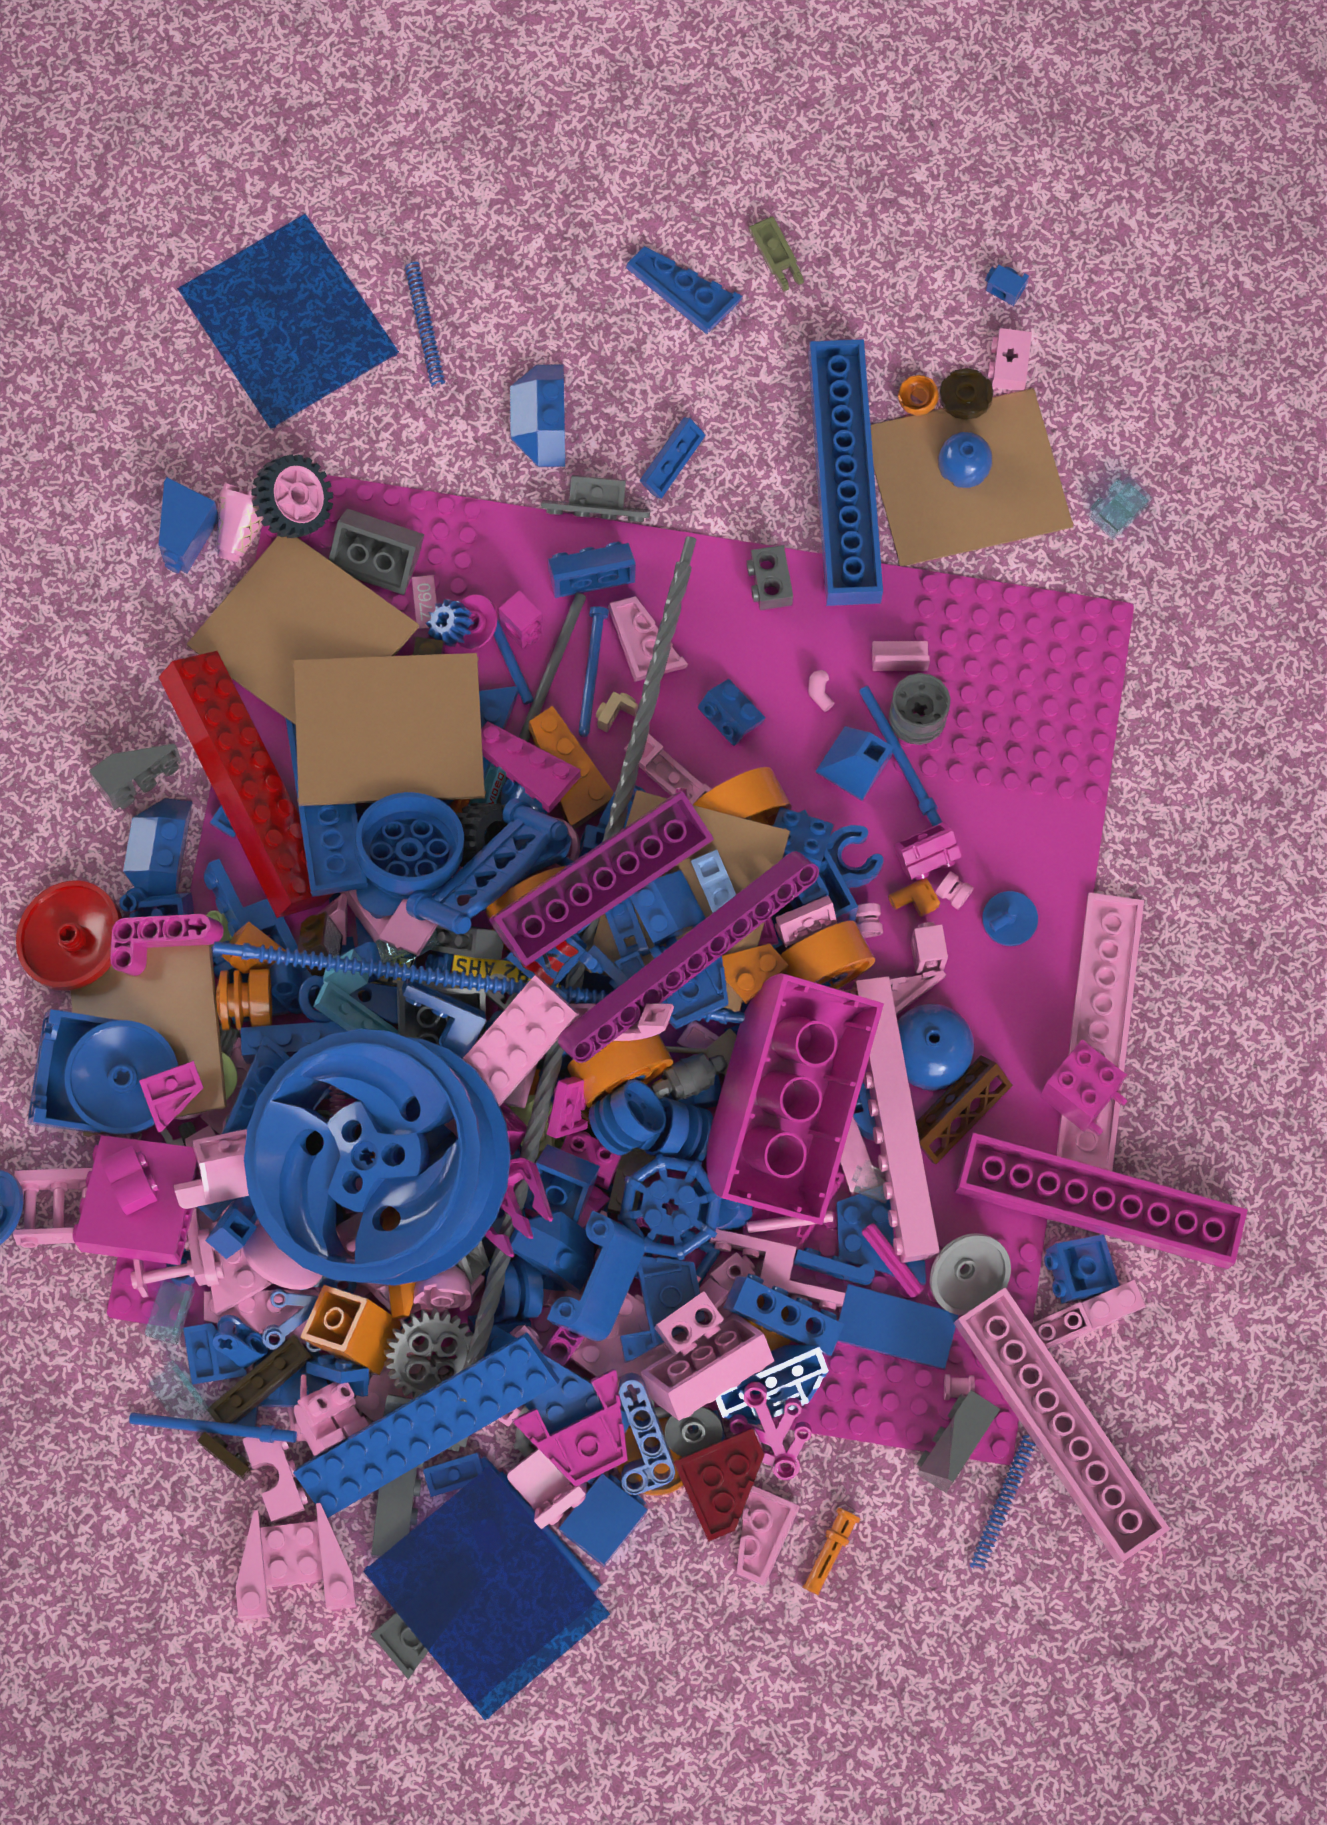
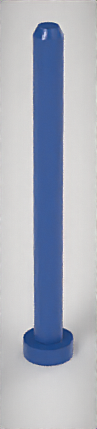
M590 607L589 616L593 620L578 731L581 737H587L590 733L603 621L608 618L609 610L604 607Z

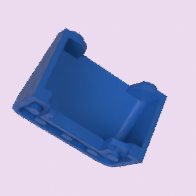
M53 1009L45 1013L29 1106L28 1125L101 1133L100 1130L86 1123L72 1107L65 1088V1068L73 1047L82 1036L101 1024L118 1020Z
M592 1211L586 1225V1235L590 1241L599 1245L598 1248L601 1251L580 1301L572 1297H560L552 1305L547 1320L554 1325L590 1340L602 1341L610 1335L646 1246L642 1236L607 1216Z

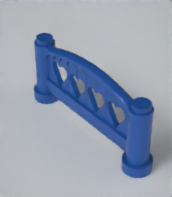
M517 798L510 800L503 810V820L507 826L434 895L425 891L413 892L406 903L407 913L415 919L421 921L428 920L456 934L468 932L471 927L470 918L488 907L514 886L532 867L551 840H563L568 833L567 826L556 818L532 809L523 800ZM535 838L527 844L525 849L517 850L515 845L517 840ZM516 856L508 862L505 868H497L496 860L498 858ZM496 875V877L489 880L486 886L478 887L476 880L478 877ZM477 893L475 897L469 899L466 905L459 906L457 900L459 895Z

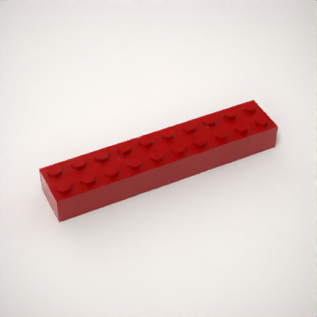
M218 651L173 660L161 673L159 679L276 917L280 918L322 906L333 894L312 897L300 816Z

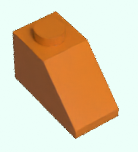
M250 922L240 928L229 942L238 945L249 943L255 947L265 945L266 949L273 946L274 950H278V947H281ZM226 954L221 956L243 974L250 973L251 969L270 970L271 965L276 962L272 961L269 964L266 959L263 962H259V959L256 958L244 960L241 959V956Z

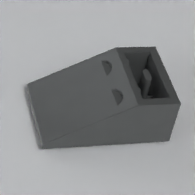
M168 744L111 754L90 769L89 772L95 787L115 811L119 807L125 809L134 802L135 799L133 797L137 793L132 780L137 783L144 793L149 792L157 784L154 778L161 773L168 777L179 769L177 762L180 764L181 758L175 744Z

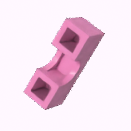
M249 1437L242 1439L253 1469L262 1466H272L279 1472L277 1485L272 1490L261 1493L271 1522L274 1524L306 1512L303 1506L308 1503L303 1486L297 1488L294 1480L295 1463L293 1459L287 1461L284 1450L289 1449L288 1443L275 1440L273 1443L260 1442V1439Z

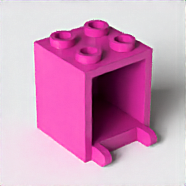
M1081 1040L1048 1080L1040 1097L1083 1132L1089 1128L1096 1135L1100 1136L1103 1130L1093 1121L1112 1098L1122 1106L1127 1103V1099L1118 1093L1127 1074L1084 1040Z

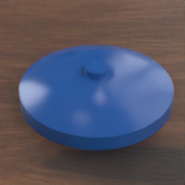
M129 1020L107 1022L88 1031L73 1047L65 1068L66 1093L76 1113L95 1129L115 1135L139 1133L155 1125L139 1080L179 1066L178 1060L165 1038L151 1027Z

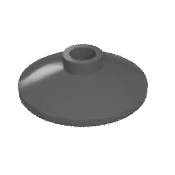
M702 1406L694 1411L691 1416L680 1421L671 1415L665 1425V1439L669 1448L674 1453L683 1457L721 1441L722 1425L720 1419L712 1410ZM690 1425L698 1426L695 1430L688 1428Z

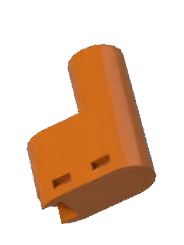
M927 878L918 880L888 895L894 910L912 902L920 917L935 911L940 905V901Z

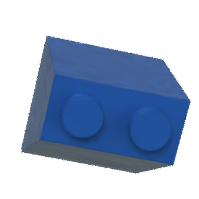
M168 477L164 481L158 545L167 569L177 574L180 571L188 574L218 522V512L215 501Z

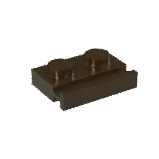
M204 1432L197 1440L202 1448L244 1482L252 1474L248 1468L251 1463L239 1453H236L235 1456L226 1449L228 1444L217 1435H214L212 1438Z

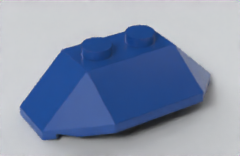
M564 364L536 365L510 386L511 440L538 467H565Z
M164 798L132 818L123 872L134 887L144 888L148 896L178 894L192 801Z
M558 1210L551 1212L552 1221L546 1220L541 1215L528 1219L533 1239L527 1238L515 1228L509 1239L513 1252L566 1291L569 1289L579 1294L593 1267L594 1243L587 1237L586 1230Z
M784 1345L771 1351L774 1362L767 1365L761 1372L755 1373L742 1381L737 1387L731 1388L717 1397L716 1402L722 1417L730 1419L734 1415H743L747 1419V1423L753 1425L761 1424L756 1409L749 1407L744 1402V1389L752 1382H759L766 1387V1404L772 1418L784 1414V1403L789 1398L799 1399L802 1405L809 1403L823 1378L829 1372L820 1347L818 1345ZM753 1390L751 1393L757 1395L760 1391ZM790 1405L788 1408L790 1410H793L797 1408V1406Z

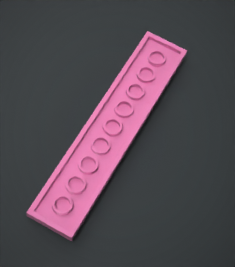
M1088 893L1068 1056L1079 1042L1084 1040L1124 1072L1144 900ZM1122 1085L1118 1090L1120 1094H1122ZM1112 1098L1093 1121L1103 1130L1100 1136L1096 1135L1089 1128L1083 1132L1061 1114L1056 1156L1112 1171L1120 1104Z

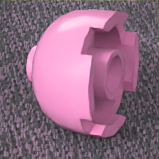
M456 1266L427 1280L416 1282L414 1288V1304H421V1310L424 1309L429 1313H432L434 1308L437 1309L439 1314H443L445 1310L448 1311L450 1308L460 1307V1311H464L470 1306L472 1300L471 1283L465 1272Z

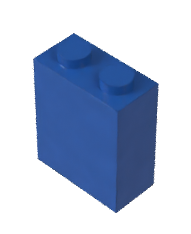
M601 1474L586 1493L583 1502L574 1508L559 1527V1532L603 1567L606 1566L648 1512V1509L644 1507L646 1502L640 1496L629 1495L622 1490V1482L611 1474L608 1478Z

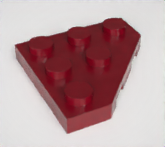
M754 1427L674 1460V1465L708 1542L736 1530L765 1456V1451Z

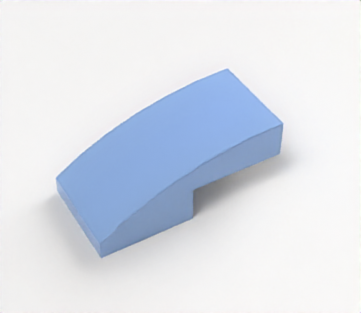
M715 850L691 860L712 913H714L736 895L719 852Z

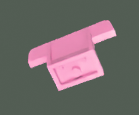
M247 1129L193 1140V1149L199 1165L201 1179L173 1185L177 1201L182 1208L188 1209L249 1196L244 1166Z

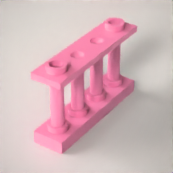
M92 1168L15 1171L14 1177L19 1181L23 1193H25L24 1229L14 1230L13 1232L17 1245L25 1248H34L38 1244L75 1243L72 1238L73 1228H64L65 1192L68 1189H79L82 1191V1198H85L87 1192L86 1177L88 1172L92 1171ZM39 1190H50L53 1192L52 1228L35 1229L36 1193Z
M194 1207L184 1247L186 1251L190 1250L191 1260H187L186 1264L145 1272L143 1260L133 1259L135 1271L130 1273L131 1282L134 1289L138 1288L142 1297H148L147 1283L185 1275L195 1277L199 1286L207 1284L198 1239V1230H201L197 1207Z

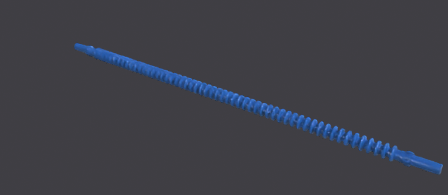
M214 941L213 953L241 956V959L244 960L256 958L259 959V962H263L266 959L269 964L272 961H276L277 965L280 962H284L285 966L288 963H293L294 967L297 964H301L302 968L305 965H309L310 969L317 966L318 970L325 967L327 971L333 968L336 973L339 970H343L344 974L347 971H351L352 975L355 972H359L360 976L368 973L369 977L372 974H376L377 978L384 975L385 979L392 976L393 980H397V977H400L401 981L409 979L411 983L414 980H418L419 984L422 981H426L427 985L430 982H434L435 986L443 983V987L450 984L452 988L458 985L460 989L466 986L468 990L474 987L476 991L484 989L486 993L488 990H492L494 994L500 991L502 995L505 992H509L510 996L513 993L518 995L530 981L528 980L527 983H523V980L520 979L519 982H515L514 978L507 981L506 977L498 980L497 976L494 979H490L489 975L482 978L481 974L474 977L473 973L467 976L465 972L457 974L455 970L453 973H449L447 969L444 972H440L439 968L436 971H432L431 967L428 970H424L423 966L416 969L415 965L408 968L407 964H403V967H400L398 963L392 966L389 961L386 964H382L381 960L378 963H374L373 959L370 962H366L365 958L357 961L356 957L353 960H349L348 956L341 959L340 955L333 958L332 954H328V957H325L322 952L320 955H315L314 951L311 954H307L306 950L303 953H299L298 949L290 952L289 948L286 951H282L281 947H278V950H274L273 946L266 949L265 945L255 947L249 943L238 945ZM563 985L559 987L570 998V1002L574 1001L575 1004L579 1002L583 1004H597L609 995L605 994L604 990L601 993H597L596 989L589 992L588 988L581 991L580 987H577L576 990H572V986H569L568 989H564ZM721 1008L702 1018L706 1022H709L711 1019L722 1024L727 1022L743 1023L745 1013Z

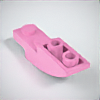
M1132 1280L1085 1302H1079L1036 1321L1031 1326L1046 1348L1049 1349L1121 1320V1318L1147 1306L1136 1281Z

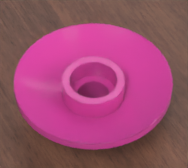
M470 595L460 602L472 612L470 619H472L474 624L468 627L471 634L464 635V643L457 642V644L466 649H477L485 645L493 636L497 626V611L492 601L487 597Z

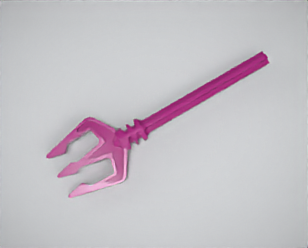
M525 1158L510 1160L508 1187L501 1208L512 1217V1224L527 1238L533 1239L529 1220L522 1216L513 1190L515 1183L525 1179L535 1196L532 1207L548 1221L553 1220L537 1165ZM491 1226L485 1236L507 1256L514 1257L509 1237L497 1234Z

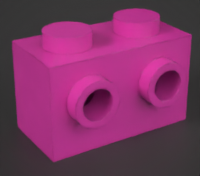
M583 1130L567 1135L561 1150L599 1165L600 1169L594 1185L608 1190L620 1163L621 1156L611 1153L598 1139L593 1138Z

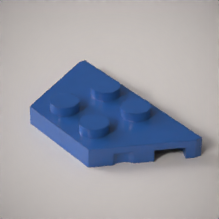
M513 686L479 691L481 729L487 722H490L505 730L519 694L518 687ZM482 755L485 781L491 762Z

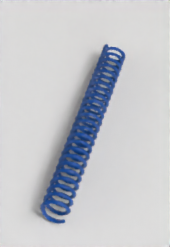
M415 261L407 264L405 270L408 276L407 280L409 281V290H411L410 294L412 295L411 299L413 300L412 304L414 305L413 309L415 310L414 314L416 315L415 319H417L416 323L418 324L422 349H424L423 353L425 354L428 378L430 379L431 387H433L436 383L441 382L440 384H444L446 381L437 380L432 382L435 378L443 379L444 375L431 377L432 374H442L443 371L435 370L430 373L431 369H441L442 366L439 365L441 361L438 360L440 356L437 355L439 351L436 350L438 346L435 345L437 341L434 340L436 336L433 335L435 333L432 330L434 327L431 325L433 322L430 321V311H427L429 306H421L416 309L417 305L422 303L427 305L428 302L425 301L427 297L424 296L426 292L423 291L425 287L422 286L424 282L421 281L423 279L420 276L422 273L419 271L421 268L415 266L407 269L410 265L420 264ZM416 269V272L408 274L409 271ZM417 274L416 277L409 279L410 276ZM418 279L417 282H414L412 284L410 283L411 281ZM416 284H419V285H420V286L415 287V288H413V289L411 288L412 286H414V285H416ZM417 289H420V290H421V291H418V292H416V293L413 294V291H414V290H417ZM417 294H421V295H422V296H419V297H417V298L414 299V296H415V295H417ZM423 298V301L415 304L416 300ZM420 309L426 310V311H422V312H420V313H417V311L420 310ZM426 313V316L418 318L419 315ZM427 318V321L419 323L420 320ZM428 323V326L420 328L421 325ZM429 328L428 331L421 333L422 330ZM430 333L429 336L422 338L423 335ZM431 338L430 341L423 343L424 340ZM429 343H432V344H433V345L428 346V347H426V348L424 347L425 345H427V344H429ZM430 348H433V349H434V350L429 351V352L426 353V350H428V349H430ZM431 353H434V354H435V355L430 356V357L427 358V355H429V354H431ZM432 358H435V359H436V360L431 361V362L428 363V360H429V359H432ZM432 363L438 364L429 368V365Z
M1023 1435V1440L1020 1441L1021 1446L1017 1447L1019 1451L1015 1452L1017 1456L1013 1457L1014 1462H1011L1013 1467H1009L1010 1472L1006 1473L1008 1476L1004 1478L1006 1483H1002L1004 1488L1000 1489L999 1499H996L997 1504L993 1505L995 1509L991 1510L992 1515H989L991 1520H987L986 1530L982 1532L984 1536L980 1537L982 1541H979V1546L976 1547L978 1552H974L975 1557L971 1558L973 1562L969 1563L971 1568H974L973 1565L986 1568V1566L978 1564L975 1560L988 1563L987 1560L978 1558V1555L990 1558V1555L982 1553L979 1549L993 1552L991 1549L981 1546L985 1544L995 1547L994 1544L985 1542L984 1539L996 1542L997 1539L988 1537L986 1533L997 1537L999 1534L990 1531L988 1528L1002 1531L1001 1528L991 1526V1523L1003 1526V1523L995 1521L993 1517L1006 1520L1004 1517L996 1515L995 1512L1008 1515L1007 1512L998 1510L997 1507L1010 1510V1507L1000 1504L999 1501L1010 1505L1012 1502L1003 1499L1001 1496L1015 1499L1014 1496L1004 1494V1491L1017 1493L1014 1490L1008 1489L1006 1485L1016 1489L1019 1488L1017 1485L1009 1483L1008 1480L1021 1483L1020 1480L1014 1479L1010 1475L1023 1478V1475L1014 1473L1013 1470L1025 1473V1470L1017 1468L1014 1464L1028 1467L1026 1464L1018 1462L1017 1459L1030 1462L1029 1459L1019 1455L1024 1454L1032 1457L1031 1454L1021 1450L1023 1448L1034 1451V1449L1023 1444L1036 1446L1035 1443L1025 1439L1029 1438V1435Z

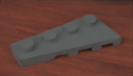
M461 1558L371 1633L372 1637L408 1680L479 1582V1579Z

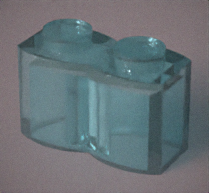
M1129 476L1123 481L1120 479L1115 481L1108 490L1111 494L1105 499L1100 497L1090 508L1093 512L1089 520L1113 541L1148 507L1152 500V497Z

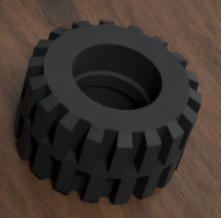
M472 803L470 806L463 807L462 813L456 814L464 832V850L461 867H464L485 847L484 835L487 828L490 842L507 826L503 820V810L506 805Z

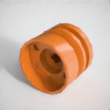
M251 969L248 982L245 983L242 982L239 970L234 971V983H230L228 970L220 971V979L216 989L217 1013L223 1030L231 1029V1017H235L237 1030H241L244 1017H250L252 1027L272 1025V991L269 969Z

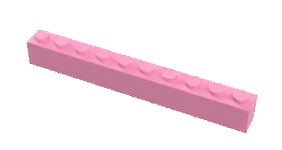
M888 976L857 980L851 990H849V993L884 1003L863 1080L865 1088L870 1089L871 1099L868 1100L869 1113L871 1117L875 1116L876 1127L873 1128L875 1143L880 1144L881 1155L878 1156L880 1171H884L886 1182L883 1183L885 1199H890L891 1210L888 1211L890 1226L895 1227L896 1238L893 1239L894 1251L896 1255H900L901 1263L932 1259L940 1252L890 979Z

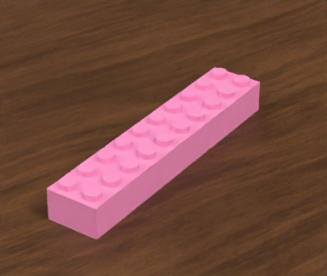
M1003 1288L954 1322L958 1331L1117 1564L1124 1562L1170 1530L1006 1288Z

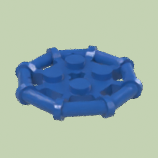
M658 1154L656 1155L657 1158L631 1176L625 1177L624 1181L626 1183L621 1210L617 1218L618 1222H622L625 1227L642 1236L646 1246L644 1254L647 1252L684 1260L686 1255L709 1239L715 1238L718 1234L716 1233V1227L723 1198L717 1196L712 1190L708 1174L702 1167V1162L699 1160L694 1162ZM667 1169L688 1173L684 1180L670 1178L667 1175ZM659 1170L661 1179L653 1182L648 1188L641 1184L642 1181ZM695 1177L706 1191V1195L698 1197L690 1184ZM637 1190L643 1193L641 1210L632 1211ZM672 1199L674 1204L679 1206L678 1211H673L672 1215H667V1210L663 1208V1204L668 1203ZM701 1204H709L705 1224L698 1221ZM643 1217L651 1232L645 1237L634 1220ZM696 1227L700 1231L688 1241L682 1243L680 1236L687 1230ZM657 1235L674 1238V1245L654 1241Z

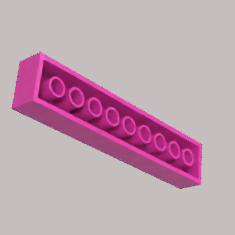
M972 1133L968 1139L955 1193L1224 1269L1231 1268L1236 1262L1248 1211L1245 1208L977 1133Z

